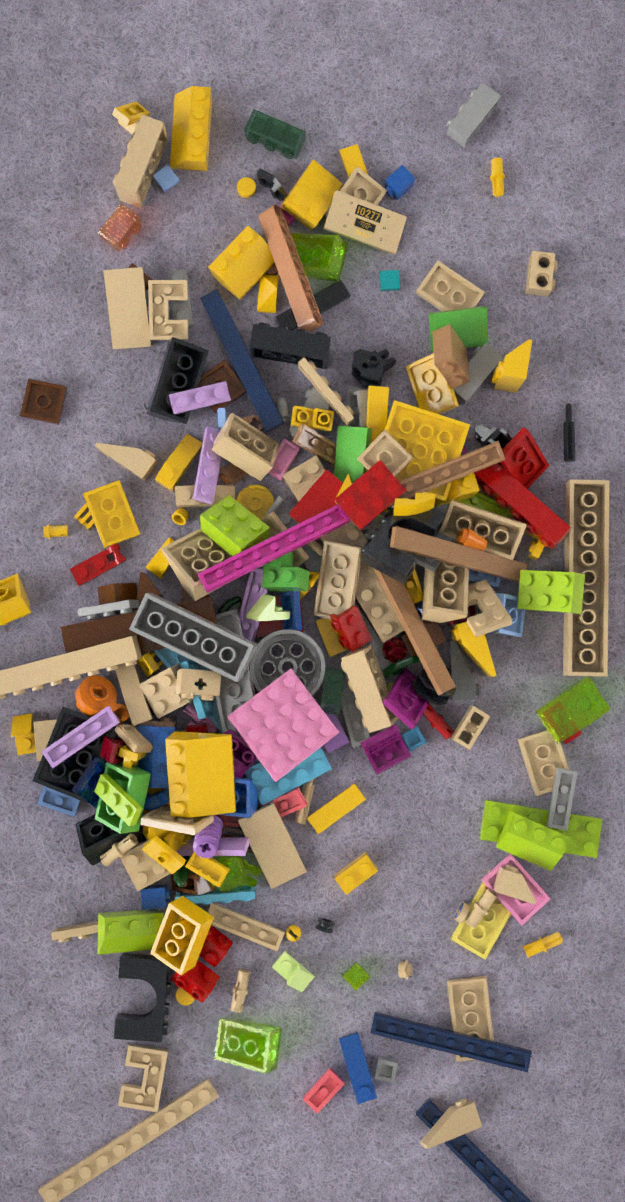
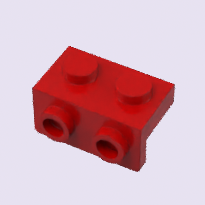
M353 605L339 615L334 613L330 615L332 620L331 626L340 637L338 641L344 649L346 648L354 652L372 640L357 606Z
M211 925L199 956L215 968L227 954L233 941Z
M197 960L195 967L183 975L175 972L171 981L189 993L195 1000L203 1003L212 992L220 976Z

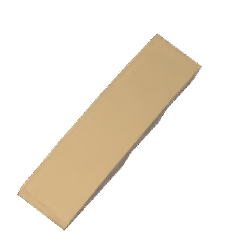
M125 663L118 664L119 669L115 670L133 726L153 720L147 699L139 686L142 683V679L137 665L126 666Z

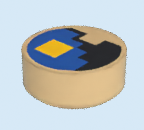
M462 902L454 915V920L459 923L464 922L469 914L470 905Z

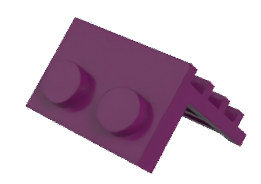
M396 724L361 742V746L377 775L411 757Z

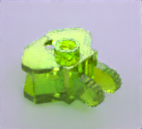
M220 856L218 862L230 868V871L219 890L229 892L237 886L242 887V885L255 887L258 881L247 876V874L258 877L262 871L258 867L249 865L242 856Z

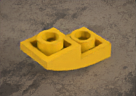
M294 406L290 426L299 427L300 424H304L312 430L331 431L334 411Z
M422 492L415 493V499L395 498L393 516L415 515L433 509L436 494Z

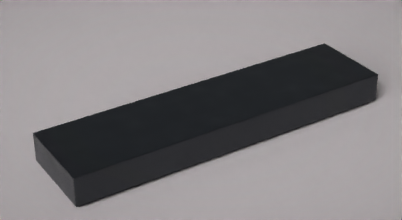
M341 279L314 294L320 314L351 296ZM292 308L275 317L279 326H286L289 330L298 328Z

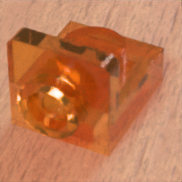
M230 463L220 468L222 474L219 476L225 484L230 483L231 486H234L249 474Z

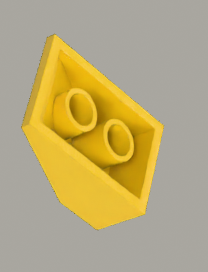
M313 159L280 207L306 228L312 230L329 208L335 190L339 191L343 183Z
M467 622L452 626L451 636L453 641H457L458 646L487 677L497 676L485 634L475 637Z

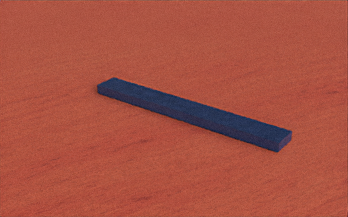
M215 289L200 299L268 433L283 425V419L219 291Z
M377 1012L374 1013L370 1032L371 1034L528 1072L532 1051Z
M430 1098L415 1112L430 1129L444 1114ZM465 1134L444 1142L502 1202H532Z

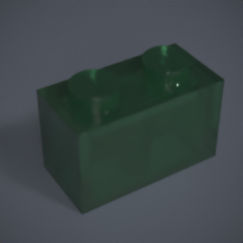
M325 668L320 707L324 713L339 715L345 672L342 669Z

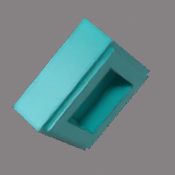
M399 270L379 272L381 292L400 290Z

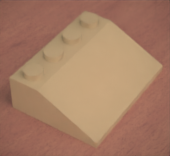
M201 528L161 548L183 588L194 601L209 594L199 579L198 573L232 557L203 533Z

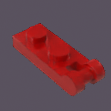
M118 543L70 568L78 586H82L127 561L125 556L120 553ZM111 554H113L115 560H113L112 562H110L108 556Z

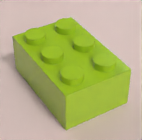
M230 495L200 515L201 531L231 556L270 538V527Z
M520 570L517 609L582 614L585 574Z

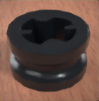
M319 917V924L316 925V929L326 933H333L332 926L335 925V922Z

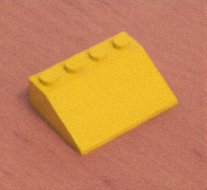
M174 731L165 739L171 816L191 818L236 812L232 734Z

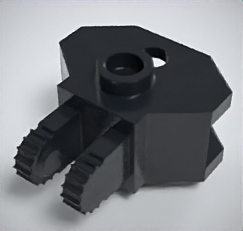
M359 349L353 354L351 374L363 388L368 389V386L381 387L385 371L392 368L396 364L395 358H390L384 361L389 355L387 349L378 353L376 351L370 352Z
M479 424L474 429L476 440L479 441L481 447L499 441L503 449L512 440L509 433L503 428L496 429L493 427L490 430L486 426Z
M425 669L419 672L411 685L418 696L434 705L446 704L449 696H453L456 691V687L438 696Z

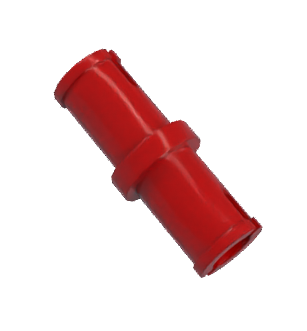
M428 703L423 715L431 723L430 726L432 728L435 727L444 739L447 740L455 731L443 720L444 717L439 715Z

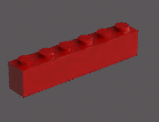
M498 463L474 472L476 481L481 486L482 491L486 495L494 497L496 503L501 508H506L511 512L510 515L514 520H520L522 523L527 524L526 530L531 534L537 535L540 538L539 541L545 547L549 546L553 550L569 534L571 527Z

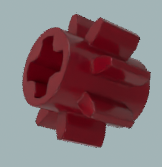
M393 637L391 641H386L382 649L385 655L384 658L393 663L398 662V659L403 660L407 654V648L404 646L405 642Z

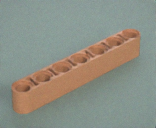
M274 204L259 214V221L299 329L307 330L310 333L321 327L323 320L281 208Z

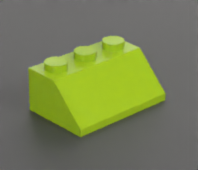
M510 811L496 847L551 871L563 857L570 837L514 811Z
M158 909L98 913L97 954L152 950L163 921V912Z

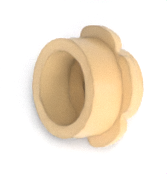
M407 959L399 961V978H406L408 980L409 976H412V964L408 963Z

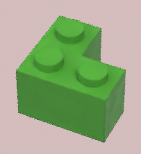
M289 552L264 565L262 588L273 592L308 591L310 572L299 567H293L294 553Z

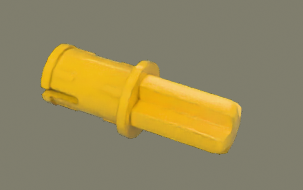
M499 157L493 158L490 161L492 172L490 180L492 181L493 195L496 198L504 195L503 180L505 179V174H503V159Z
M556 932L542 939L539 937V940L523 945L529 958L543 951L546 953L547 949L562 944L563 939L561 934Z

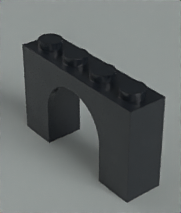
M393 505L390 514L384 516L380 529L376 528L373 532L371 542L364 545L361 552L363 554L362 562L405 584L414 571L416 559L390 547L388 538L392 534V528L396 526L436 537L443 526L445 515L434 509L415 515L393 516Z
M122 953L120 956L118 978L141 979L148 982L155 990L157 1002L156 1006L145 1014L118 1013L115 1018L114 1039L162 1042L164 1035L168 1034V1023H165V1015H169L170 1003L166 1001L167 995L171 993V982H168V975H172V969L153 955Z

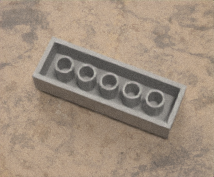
M145 593L129 630L236 682L242 680L258 645L153 593Z

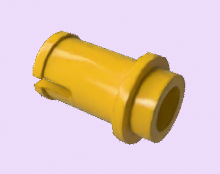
M47 524V526L43 527L44 538L68 537V525L50 526V524Z

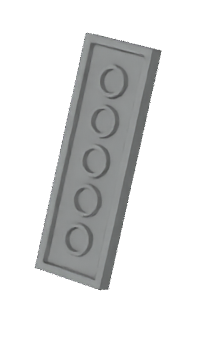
M234 609L216 615L219 626L243 637L238 610ZM248 665L242 680L238 682L221 675L220 696L216 697L223 733L230 729L237 732L227 716L256 695L250 674V665Z

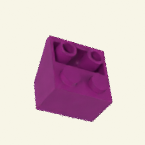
M230 729L221 734H232L234 777L241 778L258 758L243 738Z

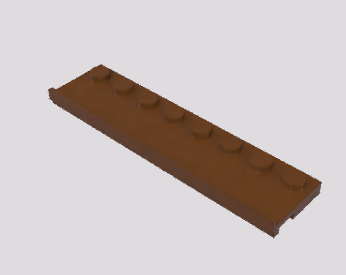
M212 597L176 604L218 625ZM137 612L60 627L65 653L137 635L141 653L166 647L129 630Z

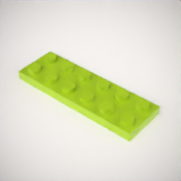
M485 800L480 840L498 842L510 811H514L546 826L549 810ZM570 813L567 831L552 828L570 837L564 853L597 858L602 826L601 818Z

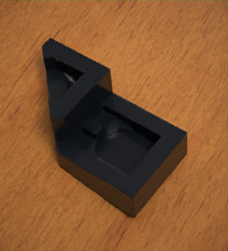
M259 168L256 174L259 183L270 188L273 198L283 202L288 194L272 174Z

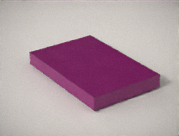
M405 667V671L399 674L382 703L412 730L420 720L429 701L417 695L411 686L416 676Z

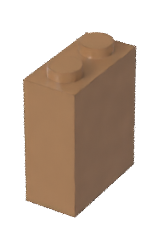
M449 324L433 331L434 365L452 389L470 382L467 348L452 326Z

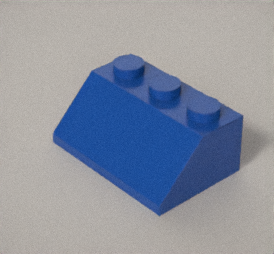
M137 725V730L150 742L153 748L151 753H146L144 758L138 760L136 766L151 774L148 787L169 788L165 739L174 731L177 732V726Z
M234 777L236 812L217 815L251 818L257 810V789L252 779Z

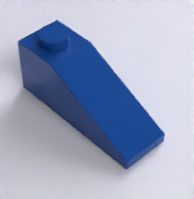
M358 1032L339 1038L357 1103L361 1104L376 1099L375 1085Z

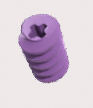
M214 815L213 823L195 835L193 850L198 856L211 858L217 853L223 828V821L220 817Z

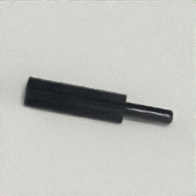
M570 403L566 404V422L563 423L564 462L575 461V422L572 421V404Z

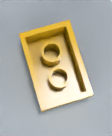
M184 896L172 901L167 907L150 954L178 974L183 975L195 967L214 917Z

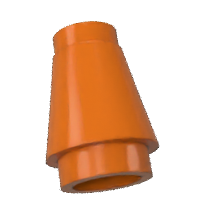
M462 528L456 540L460 545L481 551L485 550L488 543L486 539L469 528Z

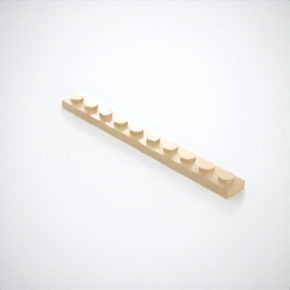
M209 1078L158 1110V1112L147 1117L41 1186L38 1190L45 1202L60 1201L217 1099L219 1094Z

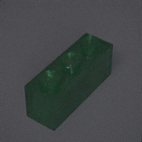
M253 109L244 129L245 138L250 143L262 144L267 150L271 152L278 151L287 159L294 158L297 160L306 141V131Z

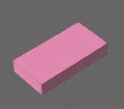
M284 438L278 447L273 468L268 474L282 481L283 474L287 473L301 447Z

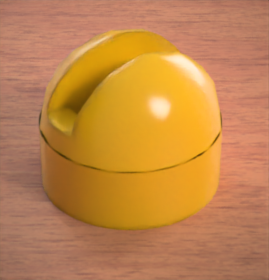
M178 508L173 513L172 520L178 525H184L188 520L189 514L186 512V509Z
M297 925L288 926L286 938L292 942L299 940L301 929ZM292 930V932H293L295 935H297V938H295L294 936H292V935L289 933V931Z

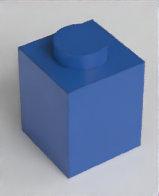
M401 165L385 180L384 187L387 190V195L398 200L414 186L415 178Z
M167 884L147 886L141 890L142 910L166 908L168 906V902H171V890H167Z

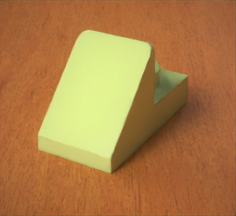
M263 594L247 613L246 618L256 621L290 619V611L282 610V606H275V596Z
M286 951L272 965V968L287 980L288 986L300 992H303L315 977Z

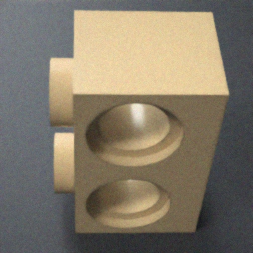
M532 251L529 256L525 294L548 297L550 292L554 291L556 280L553 279V272H556L558 261L555 260V253ZM539 262H544L547 268H542ZM537 281H543L545 286H539Z

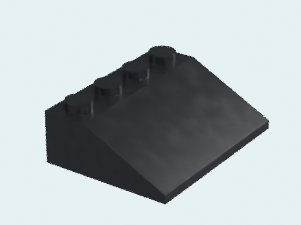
M62 707L46 748L91 717ZM116 726L54 768L51 767L43 755L32 781L83 802H91L95 795L94 790L100 775L105 770L107 762L100 756L104 736L118 738V734L115 732Z

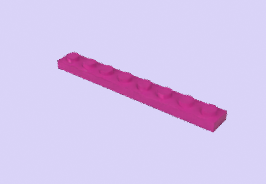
M336 505L198 573V577L206 592L209 593L350 523V518L339 505Z

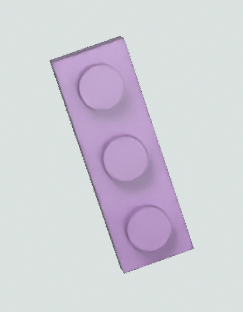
M226 381L169 395L174 414L231 401Z

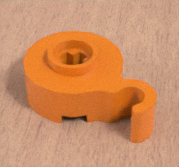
M97 675L89 676L76 689L74 694L76 695V706L83 714L91 717L107 706H110L114 713L119 716L120 725H123L129 718L127 707L116 703L117 692L114 685L108 679Z

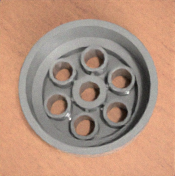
M279 630L264 637L258 643L250 661V674L256 689L260 692L285 673L282 669L283 664L291 662L294 666V673L298 678L304 680V686L313 696L321 686L325 675V659L318 644L310 636L296 630ZM295 644L300 645L303 649L302 653L298 656L293 655L291 652V648ZM276 645L283 648V653L279 657L272 654V648ZM308 660L313 663V669L310 672L303 671L302 663ZM272 663L274 671L271 674H266L263 671L264 664Z

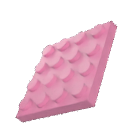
M292 669L288 670L227 716L275 782L339 733Z

